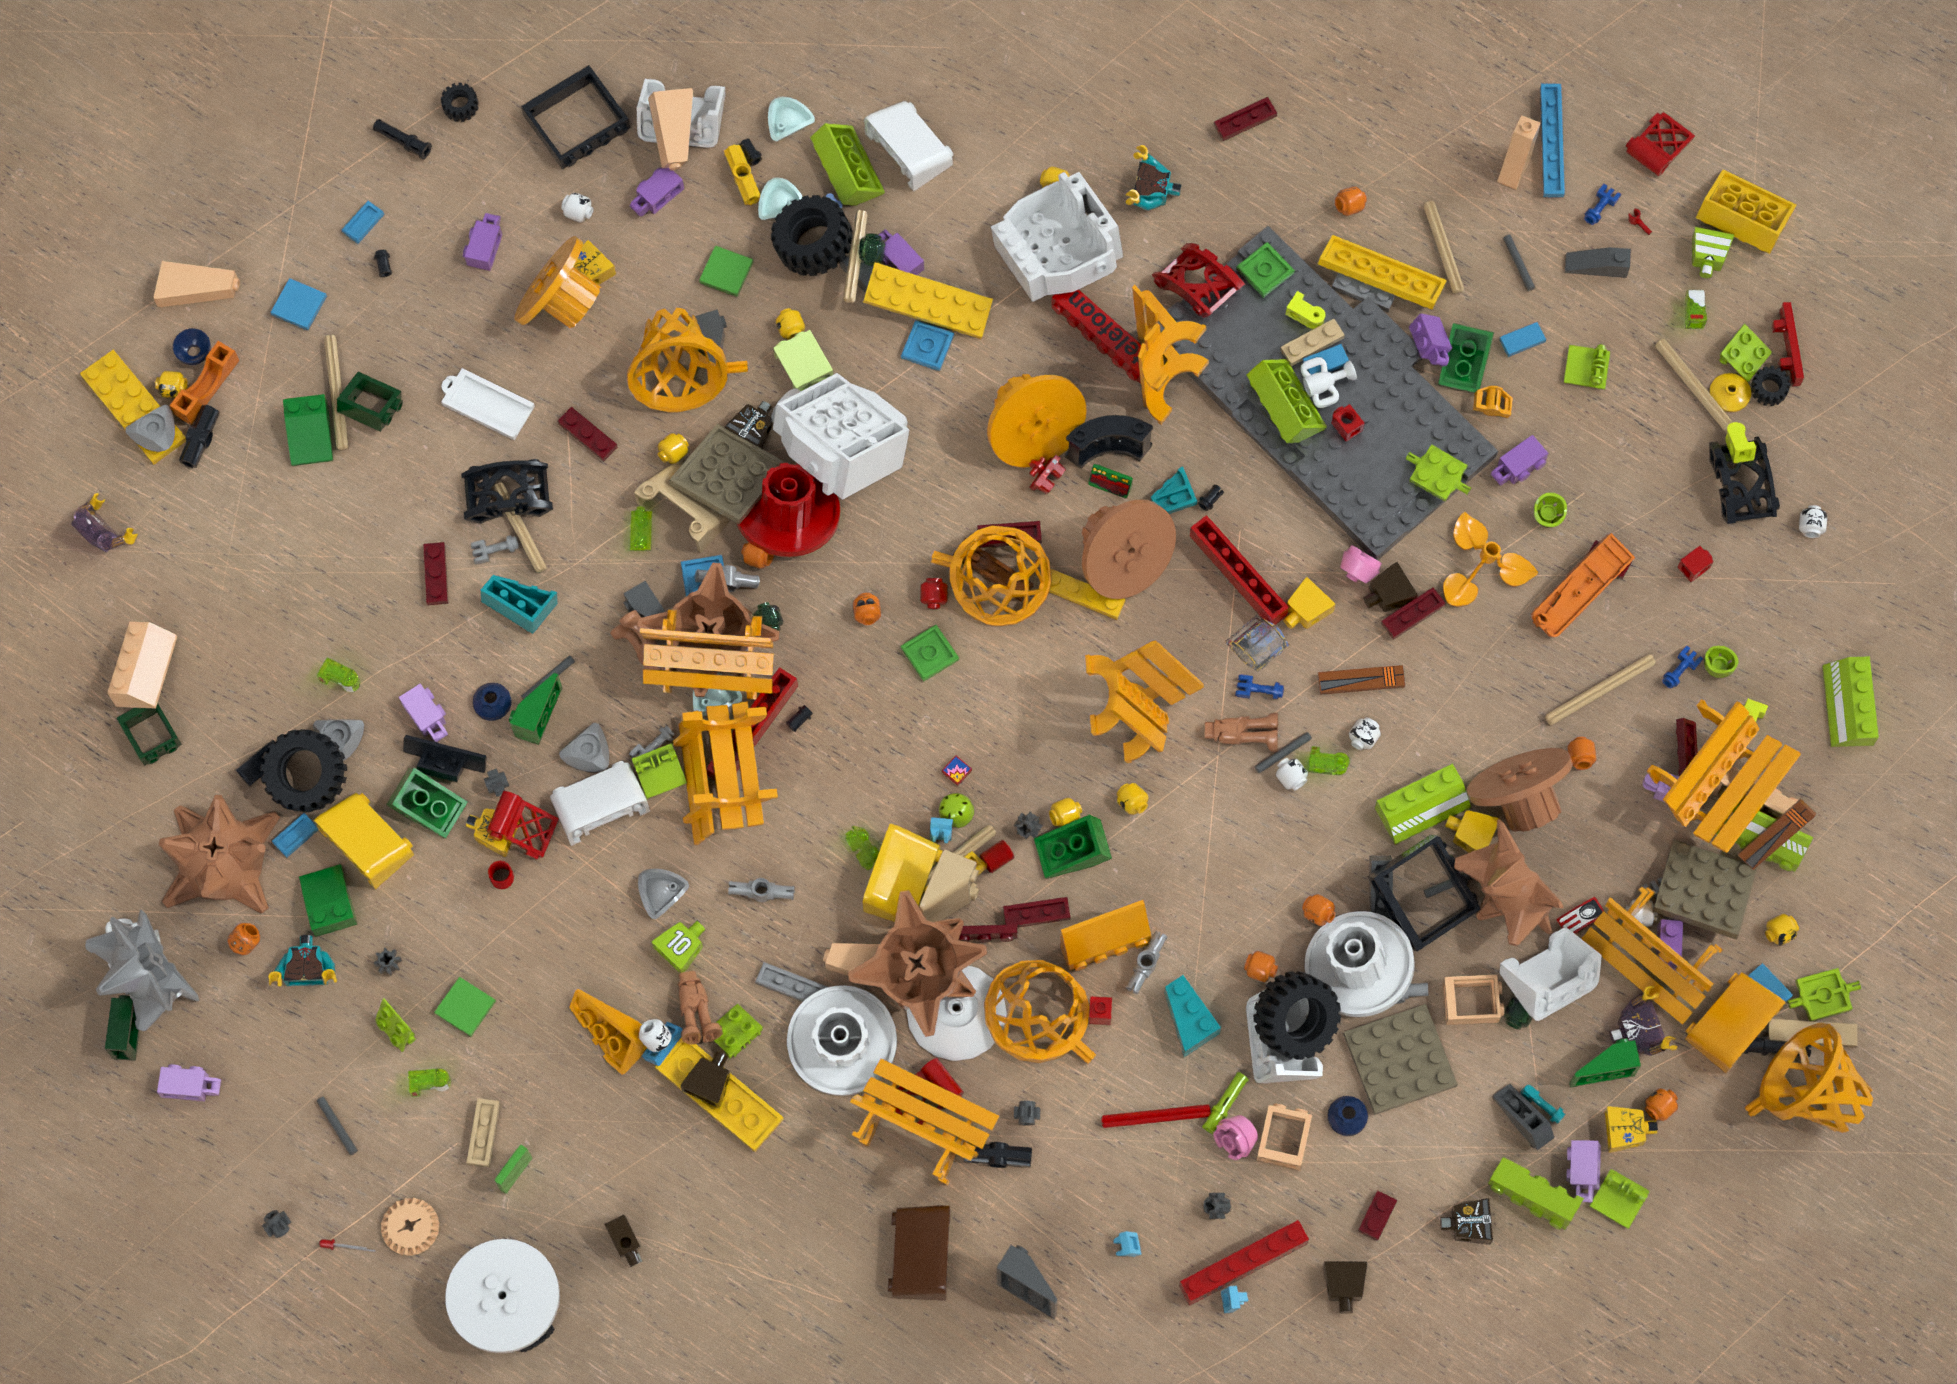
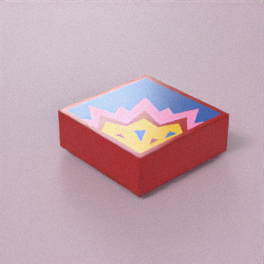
M955 756L942 770V773L957 786L972 772V768L958 756Z

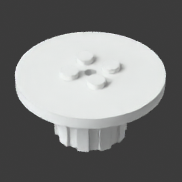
M1366 911L1345 913L1335 917L1331 923H1326L1311 939L1305 956V973L1328 984L1338 997L1337 1002L1341 1006V1011L1338 1014L1350 1017L1376 1015L1396 1004L1408 990L1415 967L1413 949L1404 931L1389 918Z
M832 986L819 990L809 996L795 1011L787 1033L788 1054L798 1075L814 1089L835 1096H848L863 1092L870 1077L880 1081L883 1077L874 1074L873 1071L880 1059L892 1063L897 1048L896 1029L887 1008L871 993L852 986ZM840 1037H844V1038H845V1039L842 1040V1041H838V1039H839Z
M498 1239L474 1247L457 1262L447 1282L445 1298L449 1318L463 1339L484 1351L509 1353L528 1347L544 1335L556 1316L560 1293L556 1274L542 1253L524 1242Z

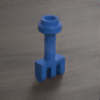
M1603 184L1596 195L1600 200L1593 209H1588L1585 212V221L1591 225L1598 223L1601 219L1600 213L1607 203L1614 206L1621 197V193L1617 192L1612 197L1615 190L1610 188L1606 193L1605 191L1608 186Z
M1686 646L1677 657L1682 662L1672 673L1666 672L1664 674L1663 684L1668 688L1678 686L1680 683L1678 678L1688 667L1695 670L1704 658L1700 656L1694 661L1693 658L1697 653L1693 651L1689 656L1686 655L1690 650V647Z
M1238 676L1239 681L1246 683H1237L1236 688L1244 691L1236 690V697L1250 699L1251 692L1272 694L1273 699L1277 700L1283 697L1284 685H1280L1279 682H1275L1274 686L1254 684L1253 676Z

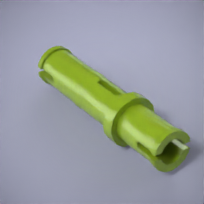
M1236 1073L1217 1105H1213L1211 1108V1114L1202 1125V1128L1208 1133L1213 1134L1217 1129L1216 1126L1219 1121L1227 1118L1228 1110L1249 1080L1244 1074Z

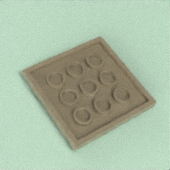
M717 424L671 477L670 485L740 524L762 498L763 478L767 476V471L785 462Z
M1673 840L1652 912L1737 940L1757 867L1753 870L1746 863Z
M1426 1004L1343 1033L1374 1115L1455 1088L1458 1085Z

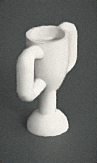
M1321 357L1305 361L1300 369L1304 376V388L1308 396L1312 397L1314 405L1318 408L1330 406L1339 400V393L1333 385L1335 381L1345 377L1349 380H1357L1355 368L1350 360L1344 364L1343 370L1332 374L1328 372L1326 361ZM1321 365V372L1311 375L1307 371L1310 368ZM1326 390L1332 393V396L1319 400L1320 393Z

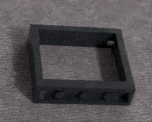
M590 65L521 106L523 116L562 169L573 166L580 158L591 155L595 149L607 145L613 138L625 134L630 129L629 118ZM591 83L618 121L561 155L534 117Z
M1429 835L1367 876L1392 920L1404 931L1413 951L1417 952L1481 910L1476 899L1478 898L1477 895L1471 892L1467 886L1469 884L1467 878L1454 868L1455 858L1448 854L1445 849L1447 848L1446 843L1442 841L1441 837L1436 835ZM1430 846L1465 906L1418 937L1383 877Z

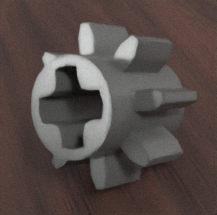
M496 768L487 772L489 777L485 778L484 781L489 794L495 792L496 797L502 794V791H505L504 788L509 787V783L504 771L498 773Z
M1031 811L1026 816L1024 813H1021L1018 816V820L1014 823V826L1017 827V835L1020 834L1025 839L1029 836L1035 838L1043 826L1039 824L1040 817L1032 814Z
M385 947L384 952L381 954L376 953L378 961H375L374 965L375 967H380V974H383L385 971L392 976L393 971L400 970L398 963L402 959L401 957H395L397 955L395 949L390 952ZM390 958L389 965H385L386 959Z
M1020 1101L1019 1107L1014 1106V1119H1019L1018 1124L1035 1125V1120H1040L1041 1109L1036 1107V1102Z
M1209 1193V1197L1204 1200V1212L1210 1214L1209 1219H1225V1214L1229 1213L1231 1209L1230 1200L1225 1198V1193Z
M273 1210L264 1217L265 1223L262 1227L269 1237L274 1234L276 1238H280L289 1231L288 1225L291 1221L284 1211L279 1213L278 1210Z

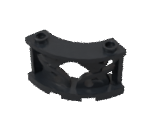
M1107 415L1091 419L1075 428L1066 437V440L1069 442V448L1065 458L1081 469L1091 460L1109 452L1127 455L1141 461L1152 447L1153 443L1150 441L1153 426L1140 419L1124 415Z
M1759 436L1754 437L1752 441H1748L1754 442L1756 445L1754 460L1736 463L1734 469L1727 466V464L1732 466L1734 464L1727 444L1719 445L1717 441L1709 442V462L1713 467L1716 479H1720V482H1722L1723 488L1719 489L1721 512L1727 524L1749 519L1777 517V510L1780 509L1779 499L1775 495L1772 471L1767 456L1766 443H1762ZM1741 464L1751 468L1759 475L1755 485L1749 492L1742 483L1730 478L1739 471ZM1737 488L1741 492L1738 495H1735L1733 493V489ZM1764 498L1767 503V509L1754 511L1751 500L1753 499L1755 505L1760 507L1759 499ZM1746 505L1748 512L1735 513V511Z
M531 459L528 461H502L469 467V470L461 473V477L464 478L467 511L464 512V520L482 524L491 519L503 517L504 512L514 511L515 515L541 517L553 510V503L549 501L548 463L540 462L538 459ZM527 474H538V485H529L535 481V477H528ZM504 476L513 479L521 486L511 493L509 500H503L498 492L491 490ZM483 479L481 483H477L478 488L483 490L476 492L475 481L478 482ZM534 491H539L540 500L537 498ZM521 493L525 497L524 499H517V496ZM491 497L497 499L495 502H490L492 500Z

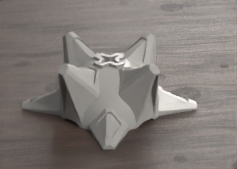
M142 910L139 912L137 922L128 925L111 917L112 932L86 940V949L91 953L97 954L108 962L111 967L97 986L96 992L100 996L120 993L129 994L133 1000L136 1029L147 1031L165 1010H172V1004L179 996L199 1001L198 994L178 972L175 965L168 962L163 954V946L158 941L147 914Z

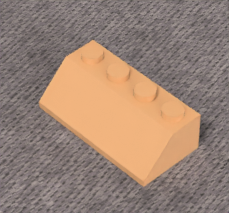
M129 621L107 692L116 707L156 709L177 640L175 634L150 622Z
M1731 767L1715 788L1713 795L1720 798L1740 770ZM1759 779L1755 781V783L1752 785V787L1749 789V791L1746 793V795L1740 802L1744 800V798L1747 796V794L1750 792V790L1753 788V786ZM1775 789L1759 811L1777 819L1794 805L1798 799L1788 798L1780 790Z

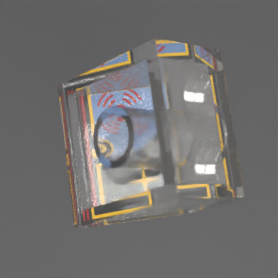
M1257 615L1225 641L1248 667L1256 671L1265 668L1273 658L1280 655L1289 646L1279 626Z

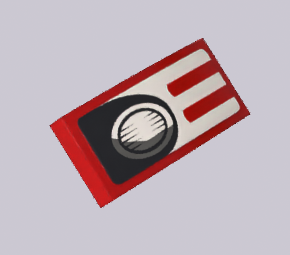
M1593 897L1556 920L1561 928L1567 927L1574 934H1577L1587 926L1593 925L1604 909L1597 898Z

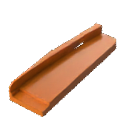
M1612 533L1607 534L1535 608L1531 614L1534 625L1540 627L1549 637L1559 636L1635 557ZM1559 595H1561L1560 598L1557 600V602H1556V603L1554 604V606L1552 607L1553 603L1556 601V599L1559 597Z

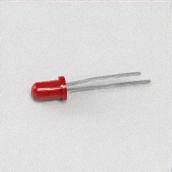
M321 1239L319 1242L320 1247L330 1248L331 1250H334V1246L375 1252V1250L367 1249V1247L335 1244V1239Z

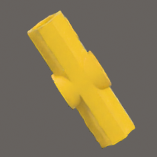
M740 145L728 146L724 150V155L733 174L734 182L738 186L744 204L754 205L760 200L761 195L752 176L751 167L748 165ZM741 173H746V174H747V175L744 176V177L738 176V175L741 174Z

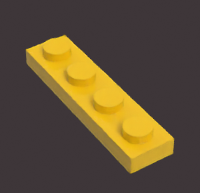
M1051 569L1052 582L1049 593L1118 620L1126 599L1107 598L1095 591L1088 583Z

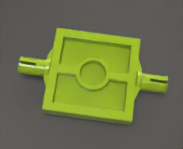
M1432 444L1421 458L1409 452L1405 459L1416 465L1409 481L1444 502L1447 501L1450 494L1456 489L1468 495L1472 488L1461 482L1462 475L1468 465Z
M1839 968L1797 979L1795 982L1799 991V997L1787 1000L1789 1009L1803 1006L1809 1021H1817L1852 1011L1853 1007L1849 999L1850 992L1861 990V985H1859V980L1846 984L1841 977Z

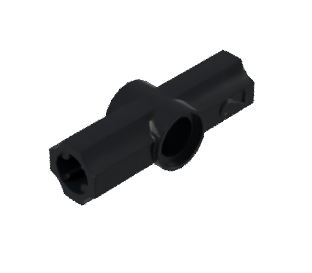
M202 405L194 425H191L187 431L186 444L179 458L180 463L190 468H197L204 449L208 448L211 444L212 430L219 417V410L209 405Z
M990 1142L985 1144L983 1149L975 1146L974 1151L978 1153L977 1158L974 1157L971 1161L964 1158V1162L987 1164L993 1168H1006L1007 1166L1031 1168L1032 1148L1009 1146V1144L1003 1142Z

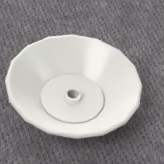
M972 966L966 967L962 972L976 990L973 997H945L942 999L933 1036L925 1037L910 1009L906 1010L909 1029L917 1043L935 1057L951 1061L972 1059L990 1049L995 1043L985 1024L984 1001L989 986L994 979L979 968ZM999 990L997 999L1002 994L1001 990ZM1003 998L996 1006V1014L1006 1017V1006ZM958 1005L960 1010L954 1011L952 1007ZM998 1021L999 1024H1000V1026H1001V1028H1002V1030H1003L1004 1023L1001 1022V1021Z

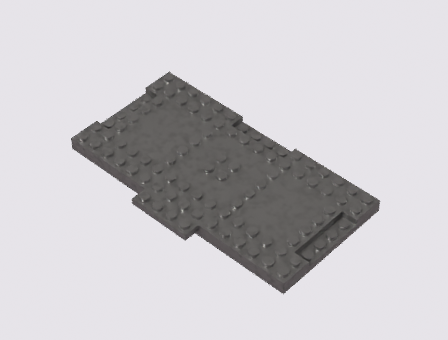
M1267 226L1238 250V254L1227 263L1245 285L1230 296L1210 316L1205 318L1198 316L1186 300L1180 303L1176 302L1167 310L1176 322L1192 321L1201 325L1204 324L1207 329L1196 344L1189 340H1180L1173 343L1172 346L1179 355L1193 353L1209 360V364L1199 377H1196L1192 372L1186 373L1369 556L1379 560L1444 503L1443 500L1409 481L1416 468L1415 464L1405 460L1409 452L1421 458L1426 454L1431 444L1468 465L1461 479V482L1466 484L1497 457L1498 450L1413 368L1422 359L1415 342L1373 300L1367 297L1353 309ZM1268 242L1295 272L1263 298L1236 270V266ZM1227 288V289L1218 291V293H1219V295H1220V298H1221L1230 288ZM1298 291L1304 294L1303 300L1313 307H1321L1325 311L1323 324L1335 319L1345 334L1344 339L1321 351L1342 344L1348 359L1355 368L1357 380H1349L1345 377L1335 381L1333 385L1339 393V400L1335 404L1324 408L1316 407L1327 426L1325 430L1301 442L1286 443L1282 439L1276 424L1270 419V414L1266 407L1261 404L1257 392L1251 387L1246 374L1262 360L1285 359L1280 351L1281 346L1313 330L1285 315L1288 304ZM1209 292L1211 297L1210 303L1205 297L1201 299L1208 308L1218 300L1213 292ZM1160 324V331L1162 332L1164 327ZM1303 361L1291 367L1304 387V376L1300 371ZM1343 367L1331 371V374L1343 370ZM1329 390L1320 393L1319 400L1332 396V393ZM1350 404L1365 424L1361 433L1346 442L1332 425L1331 421L1333 412L1341 406L1346 407ZM1349 419L1342 420L1345 424L1351 423ZM1456 489L1454 492H1452V493L1450 494V496L1448 497V499H1449L1451 496H1453V495L1458 491V489Z

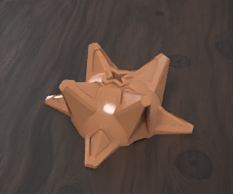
M712 563L698 591L690 593L672 608V610H677L675 631L745 636L746 625H751L754 616L734 596L729 594L721 563ZM668 611L638 618L637 627L662 630L663 619H667ZM762 624L761 636L756 637L771 638L772 642L779 640L780 632ZM673 641V646L736 651L748 649L747 646ZM672 668V671L704 674H717L719 672L723 675L746 677L745 673ZM693 687L696 697H704L708 691L707 688Z
M222 795L214 796L205 817L182 805L178 806L174 813L182 835L165 837L159 840V846L179 869V873L164 896L162 903L167 908L197 897L211 900L235 899L261 914L268 909V905L259 881L266 849L264 843L280 819L279 815L272 811L241 822L235 818Z
M1498 819V842L1455 858L1454 868L1459 872L1466 873L1483 887L1482 891L1485 896L1480 905L1481 910L1476 913L1477 919L1481 921L1503 915L1508 931V943L1518 947L1537 925L1547 934H1552L1548 917L1549 911L1552 907H1564L1560 899L1544 884L1538 874L1528 868L1524 862L1525 856L1520 852L1504 822Z
M903 891L899 894L895 926L888 931L877 948L875 956L848 972L849 982L881 987L904 1010L910 1009L925 1037L933 1036L942 999L945 997H973L976 990L962 970L985 956L987 948L986 945L959 941L964 925L963 920L960 918L935 922L927 921L910 891Z

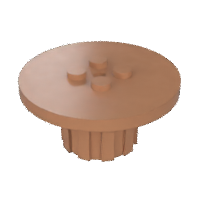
M1139 499L1131 500L1118 506H1104L1099 508V511L1095 514L1092 513L1087 519L1088 522L1082 530L1084 538L1082 541L1084 545L1082 569L1088 584L1099 594L1112 599H1123L1139 594L1151 586L1168 566L1175 548L1176 529L1170 514L1155 502Z
M1544 748L1521 753L1498 762L1478 774L1469 783L1467 794L1470 801L1478 806L1501 805L1508 825L1514 832H1525L1540 828L1550 821H1554L1561 813L1562 809L1553 785L1570 772L1573 762L1569 752L1560 748Z

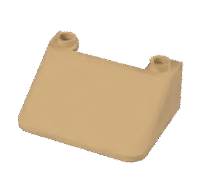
M677 462L642 483L634 492L636 502L641 507L646 500L653 499L660 492L695 520L689 527V533L696 541L697 550L702 553L731 519L670 485L671 477L683 465V462Z
M947 850L942 852L919 906L927 921H942L968 905L971 900H976L980 889L974 883L979 873V870H976L977 863Z

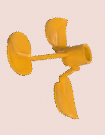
M1466 512L1460 515L1454 526V541L1463 550H1469L1472 547L1475 550L1482 549L1480 552L1481 562L1468 579L1460 573L1451 574L1445 579L1443 593L1448 604L1461 607L1475 600L1478 595V587L1471 583V581L1484 563L1491 564L1497 560L1498 567H1501L1499 575L1510 586H1521L1538 574L1536 568L1518 554L1507 553L1502 557L1500 555L1501 548L1496 542L1486 543L1488 531L1485 526Z

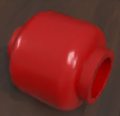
M926 578V582H923L920 586L921 603L926 604L928 609H940V605L947 603L948 585L943 582V579Z

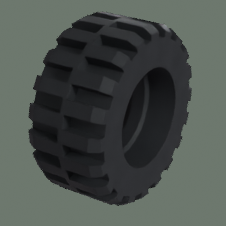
M812 195V197L803 196L798 201L795 199L791 201L792 204L789 206H784L782 213H778L775 218L776 222L772 224L771 240L775 251L785 267H788L793 273L798 272L802 276L807 274L817 276V273L825 274L828 273L827 270L838 267L837 264L843 262L846 258L845 254L850 252L853 232L839 204L831 201L828 197L823 196L821 198L820 195ZM818 226L827 227L824 235L816 242L808 245L797 244L801 235L807 230Z
M306 729L291 730L287 734L279 735L276 742H271L268 745L270 750L264 752L262 757L265 759L264 765L260 764V771H263L264 774L261 777V781L266 784L265 791L268 795L272 796V800L276 804H281L283 808L289 810L313 812L314 810L325 808L326 804L334 802V797L342 792L343 789L340 787L342 783H346L347 777H344V771H347V764L343 762L345 756L343 752L339 751V745L331 741V738L327 735ZM303 750L316 754L322 768L318 783L307 791L294 789L288 782L286 768L290 758L298 751Z
M1290 971L1286 972L1285 976L1281 974L1276 976L1274 982L1269 981L1265 985V991H1261L1258 996L1260 997L1259 1002L1255 1003L1254 1009L1257 1011L1253 1015V1022L1257 1023L1255 1030L1260 1035L1259 1039L1267 1047L1290 1059L1303 1060L1305 1057L1308 1059L1314 1057L1315 1052L1320 1054L1325 1050L1324 1046L1326 1044L1330 1045L1333 1041L1331 1038L1334 1034H1337L1339 1029L1337 1024L1341 1022V1015L1338 1014L1341 1011V1006L1337 1002L1338 997L1336 993L1332 991L1328 984L1304 972L1297 971L1295 973ZM1307 998L1309 1012L1305 1022L1297 1030L1287 1033L1286 1016L1288 1011L1297 1001Z

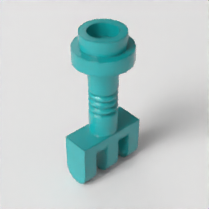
M1526 1085L1520 1091V1094L1530 1103L1534 1102L1551 1116L1549 1121L1558 1124L1565 1116L1564 1109L1561 1107L1555 1109L1547 1101L1545 1102L1539 1096L1540 1092L1533 1086Z

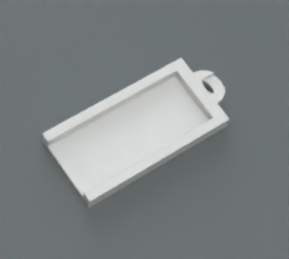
M463 368L458 376H448L442 383V390L445 394L441 402L443 406L512 440L516 439L535 407L534 403Z

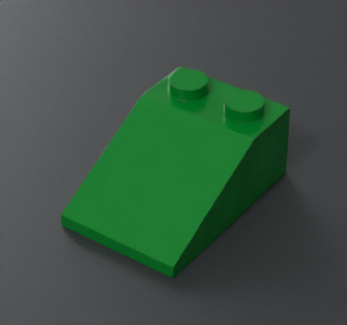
M1453 323L1449 336V342L1452 346L1448 353L1449 362L1447 366H1442L1438 384L1474 393L1479 390L1495 332Z
M325 394L283 399L291 465L297 466L333 461L329 404Z
M553 673L518 704L516 710H512L509 722L515 737L537 745L540 744L562 691L558 674Z
M408 768L386 805L406 818L446 838L468 802L416 768Z
M1090 814L1034 838L1046 879L1091 868L1112 859L1101 819Z
M341 864L299 876L307 916L315 937L358 925Z
M1620 1039L1615 1041V1044L1611 1045L1574 1074L1569 1083L1570 1088L1635 1076L1641 1067L1635 1040Z

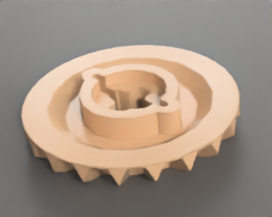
M404 1198L401 1201H396L395 1204L388 1208L381 1222V1233L387 1246L394 1252L406 1256H413L426 1251L435 1242L439 1232V1219L435 1210L424 1200L416 1198ZM407 1221H410L411 1223H416L413 1226L414 1230L411 1232L408 1229L404 1230V1228L407 1226Z

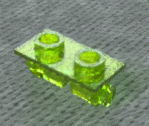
M638 506L637 510L631 511L630 551H651L652 511H646L645 507Z
M852 826L853 830L845 834V839L853 852L859 848L861 849L855 856L862 868L870 870L874 867L873 863L877 860L879 850L874 845L872 846L869 841L870 835L866 829Z

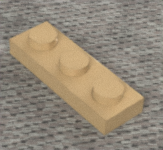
M1332 319L1281 346L1280 351L1290 366H1293L1303 361V358L1316 354L1344 339L1345 334L1335 319Z
M477 1098L467 1165L490 1168L500 1101Z

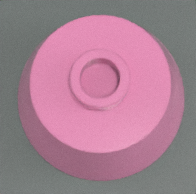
M1351 545L1343 553L1340 568L1347 572L1346 577L1357 583L1359 579L1367 584L1380 573L1379 570L1382 563Z
M1241 1115L1220 1120L1216 1126L1217 1130L1213 1133L1218 1147L1221 1148L1223 1146L1230 1153L1228 1157L1233 1160L1247 1157L1258 1139L1257 1131L1253 1124Z

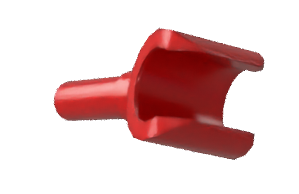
M1635 208L1633 213L1636 217L1628 214L1629 223L1632 225L1637 224L1650 235L1652 231L1641 220L1640 210Z

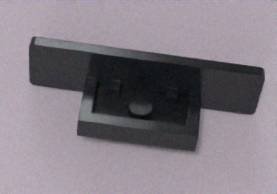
M404 736L403 751L421 757L416 769L423 774L458 782L464 768L482 773L486 770V755L418 737Z

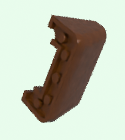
M950 1206L897 1208L896 1212H892L891 1225L895 1226L893 1278L888 1279V1292H892V1298L946 1301Z

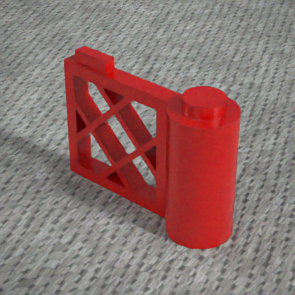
M1657 112L1649 121L1651 125L1640 136L1632 137L1625 147L1628 148L1626 153L1657 176H1661L1669 164L1694 139L1695 135L1666 113L1662 112L1659 114ZM1664 120L1670 125V129H1660L1659 123ZM1648 134H1657L1658 141H1651L1646 136ZM1661 134H1671L1672 141H1662ZM1675 134H1682L1687 139L1685 141H1676ZM1663 146H1673L1674 153L1669 155L1664 151Z
M502 791L486 831L489 833L490 838L496 841L505 839L526 850L525 855L537 860L538 857H544L559 818L524 801L517 794ZM524 807L531 811L533 819L524 822L522 816ZM545 817L551 823L547 830L542 831L539 819ZM534 822L538 833L529 836L526 824ZM518 827L522 828L525 836L522 840L512 837L515 829ZM540 837L542 843L540 850L533 847L532 838Z
M938 1058L929 1061L915 1074L960 1097L964 1094V1091ZM901 1086L897 1088L898 1090H900V1091H902V1092H904V1093H906V1094H908V1095H910V1096H911V1095H913V1096H920V1095L915 1094V1093H913V1092H911V1091H909V1090H908V1092L904 1091L905 1088H903V1087H901ZM923 1097L922 1102L925 1103L926 1098ZM940 1105L936 1107L939 1110L944 1109V1107ZM893 1106L894 1108H896L895 1112L902 1116L903 1114L900 1111L901 1109ZM920 1119L917 1123L922 1125L925 1121Z

